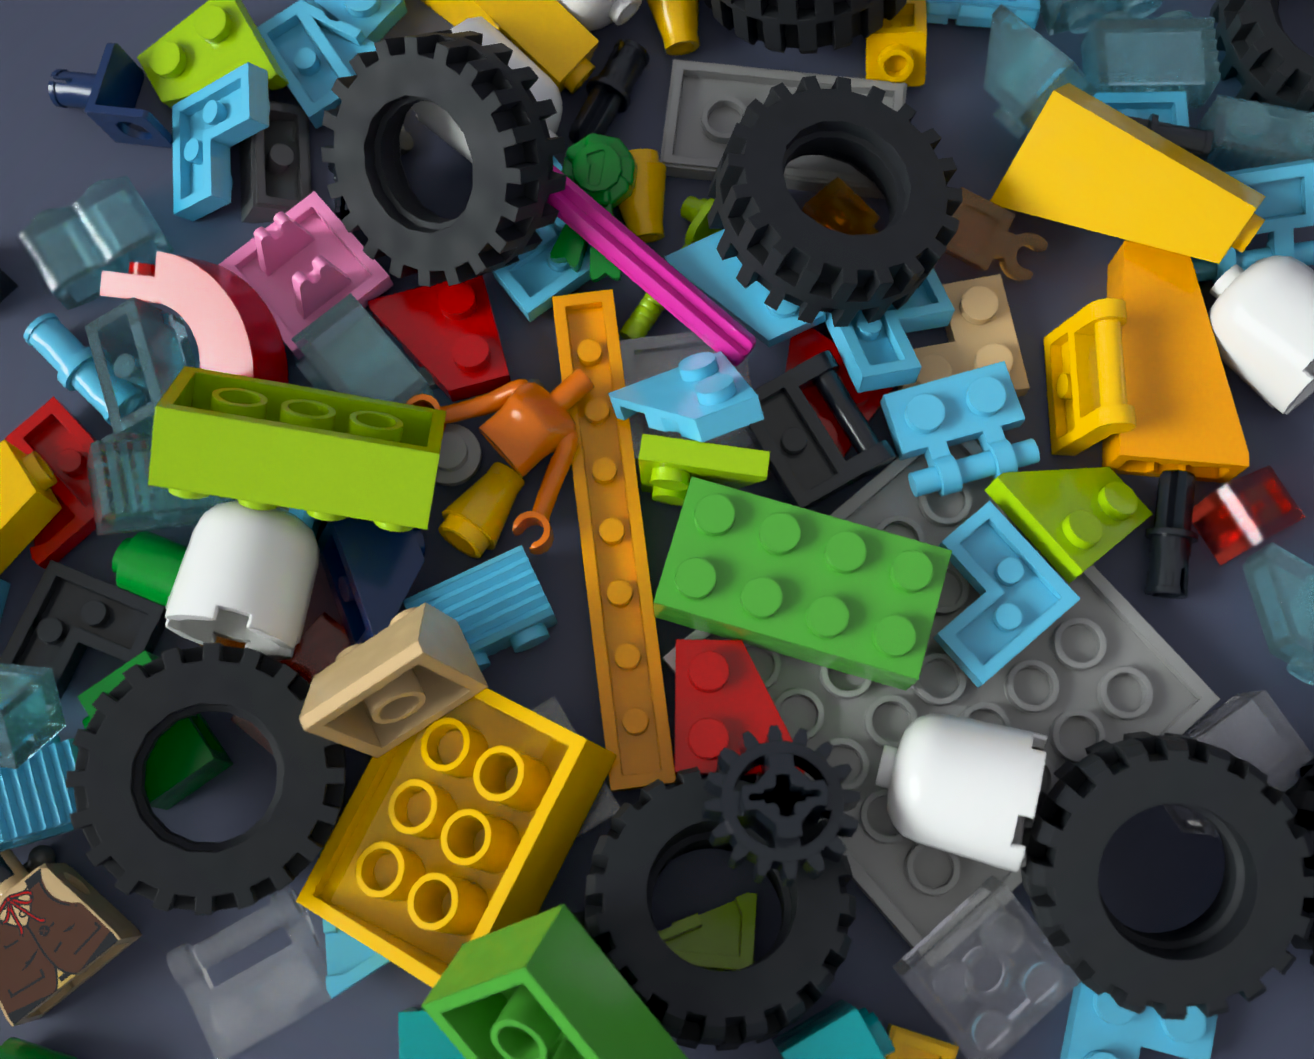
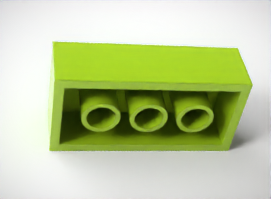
M184 366L155 406L148 485L168 488L171 494L185 499H203L213 495L238 499L239 504L254 510H272L282 506L306 510L307 514L311 517L323 521H341L346 517L374 521L375 525L379 528L392 532H407L413 528L427 530L446 411Z

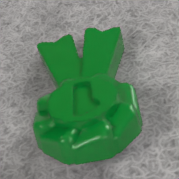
M590 133L586 138L581 139L567 149L561 172L567 175L569 179L614 216L613 208L630 197L636 182L637 164L633 155L619 138ZM565 223L550 252V258L554 263L568 262L572 270L578 272L581 270L589 243ZM590 245L589 275L591 280L595 283L608 276L615 281H621V270Z

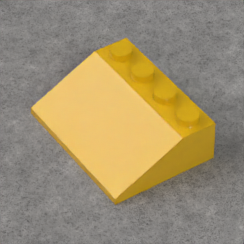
M486 688L379 758L372 756L296 902L433 988L464 943L537 915L617 754Z

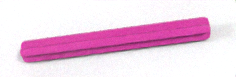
M553 165L554 172L564 174ZM566 176L565 190L549 195L547 203L559 211L557 216L714 351H721L733 366L742 363L752 352L757 342L753 334Z

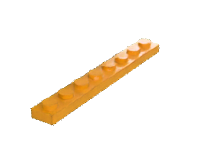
M613 289L552 296L562 382L579 368L595 386L568 412L576 424L578 435L577 450L572 460V472L605 749L617 754L608 773L610 791L619 792L642 789L657 779H660L665 785H671L675 783L676 775H674L675 767L656 620L654 617L630 419L621 420L616 417L608 395L612 391L625 387Z

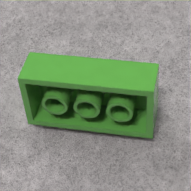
M691 477L654 598V617L727 639L742 640L744 644L907 691L919 679L952 550Z
M565 904L464 943L421 1005L465 1059H688Z

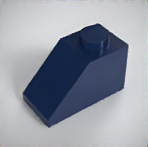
M346 517L341 521H329L317 541L320 550L319 556L352 646L366 642L390 626V622L398 613L425 561V543L419 528H413L407 532H392L379 528L375 525L374 521Z

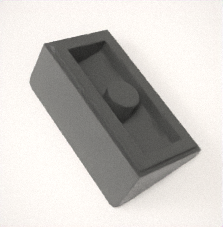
M269 100V127L239 142L242 222L254 224L274 222L273 218L278 212L283 211L286 213L312 193L309 118L301 106Z

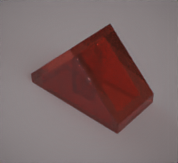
M1268 465L1228 482L1212 492L1193 507L1192 523L1220 566L1303 520L1305 516L1272 467Z

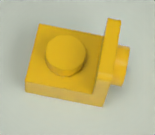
M906 0V5L891 21L883 18V27L866 38V79L907 83V87L922 86L925 83L926 0Z

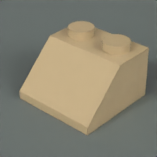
M425 602L419 607L409 608L400 612L392 619L390 626L366 642L344 649L337 655L334 663L314 675L299 719L304 731L379 758L486 689L488 685L458 621Z

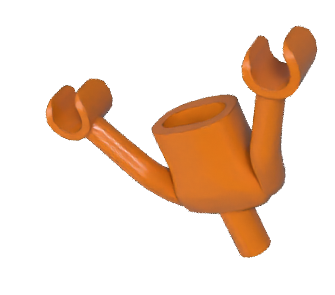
M578 368L551 392L535 382H528L526 379L520 378L485 395L445 406H440L434 397L427 394H418L410 398L406 404L446 411L444 430L446 424L495 413L478 430L521 477H524L543 458L554 452L544 474L532 511L520 514L513 522L512 529L513 534L519 536L530 526H541L544 528L543 535L532 543L529 551L534 555H541L547 552L554 541V533L549 523L550 515L578 445L576 424L568 410L595 387L588 376Z

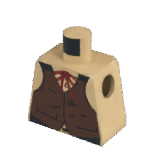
M8 849L0 852V1007L5 1018L13 1027L40 1019L140 938L142 934L137 927L71 866L66 863H45L29 874L13 851Z

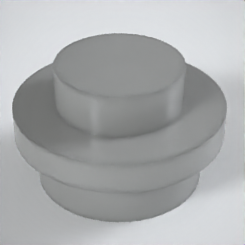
M446 424V428L443 431L435 483L443 486H457L470 480L478 471L482 460V451L476 436L469 429L457 424Z

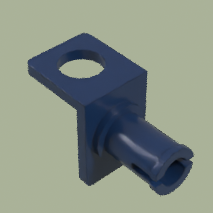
M118 43L106 44L97 74L68 71L67 69H56L52 72L51 76L55 80L66 81V83L49 81L48 93L55 106L59 108L85 109L84 112L117 143L173 148V135L149 111L135 109L144 80V72ZM129 124L139 125L149 132L138 131L129 127Z

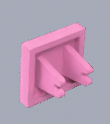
M315 191L286 213L283 211L278 212L274 216L272 224L267 228H257L253 233L254 237L218 264L241 277L259 294L276 321L283 343L298 360L369 305L368 300L378 298L393 286L387 272L375 259L372 260L362 251L364 246L351 232L348 233L341 220Z

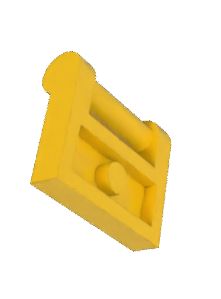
M1106 298L1093 301L1043 338L1052 455L1075 456L1112 434L1125 433L1136 428L1135 408L1127 404L1121 327L1127 323L1126 303L1122 299Z

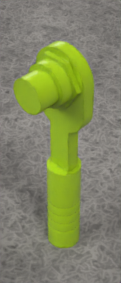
M689 196L685 199L680 214L682 218L690 221L691 224L687 230L685 244L682 248L723 230L709 229L707 216L715 199H698L694 196ZM646 293L619 331L620 336L632 345L639 346L665 308Z

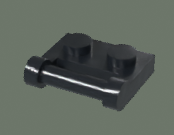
M830 350L813 356L755 389L754 391L759 397L764 419L744 427L758 450L770 452L768 467L791 504L805 509H810L863 477L878 472L897 458L896 453L887 440L880 442L836 372L840 366ZM808 387H816L858 453L847 461L844 459L802 390Z

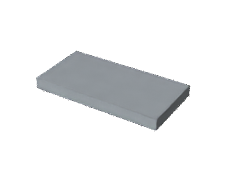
M673 59L660 162L666 165V176L712 181L736 123L741 122L747 106L755 98L764 104L771 87L782 82L791 94H795L802 77L816 76L821 89H831L837 76ZM844 77L851 79V92L867 96L872 86L886 91L882 103L897 112L906 103L907 83ZM803 155L790 161L785 167L784 178L787 189L885 199L873 181L851 165L822 155Z

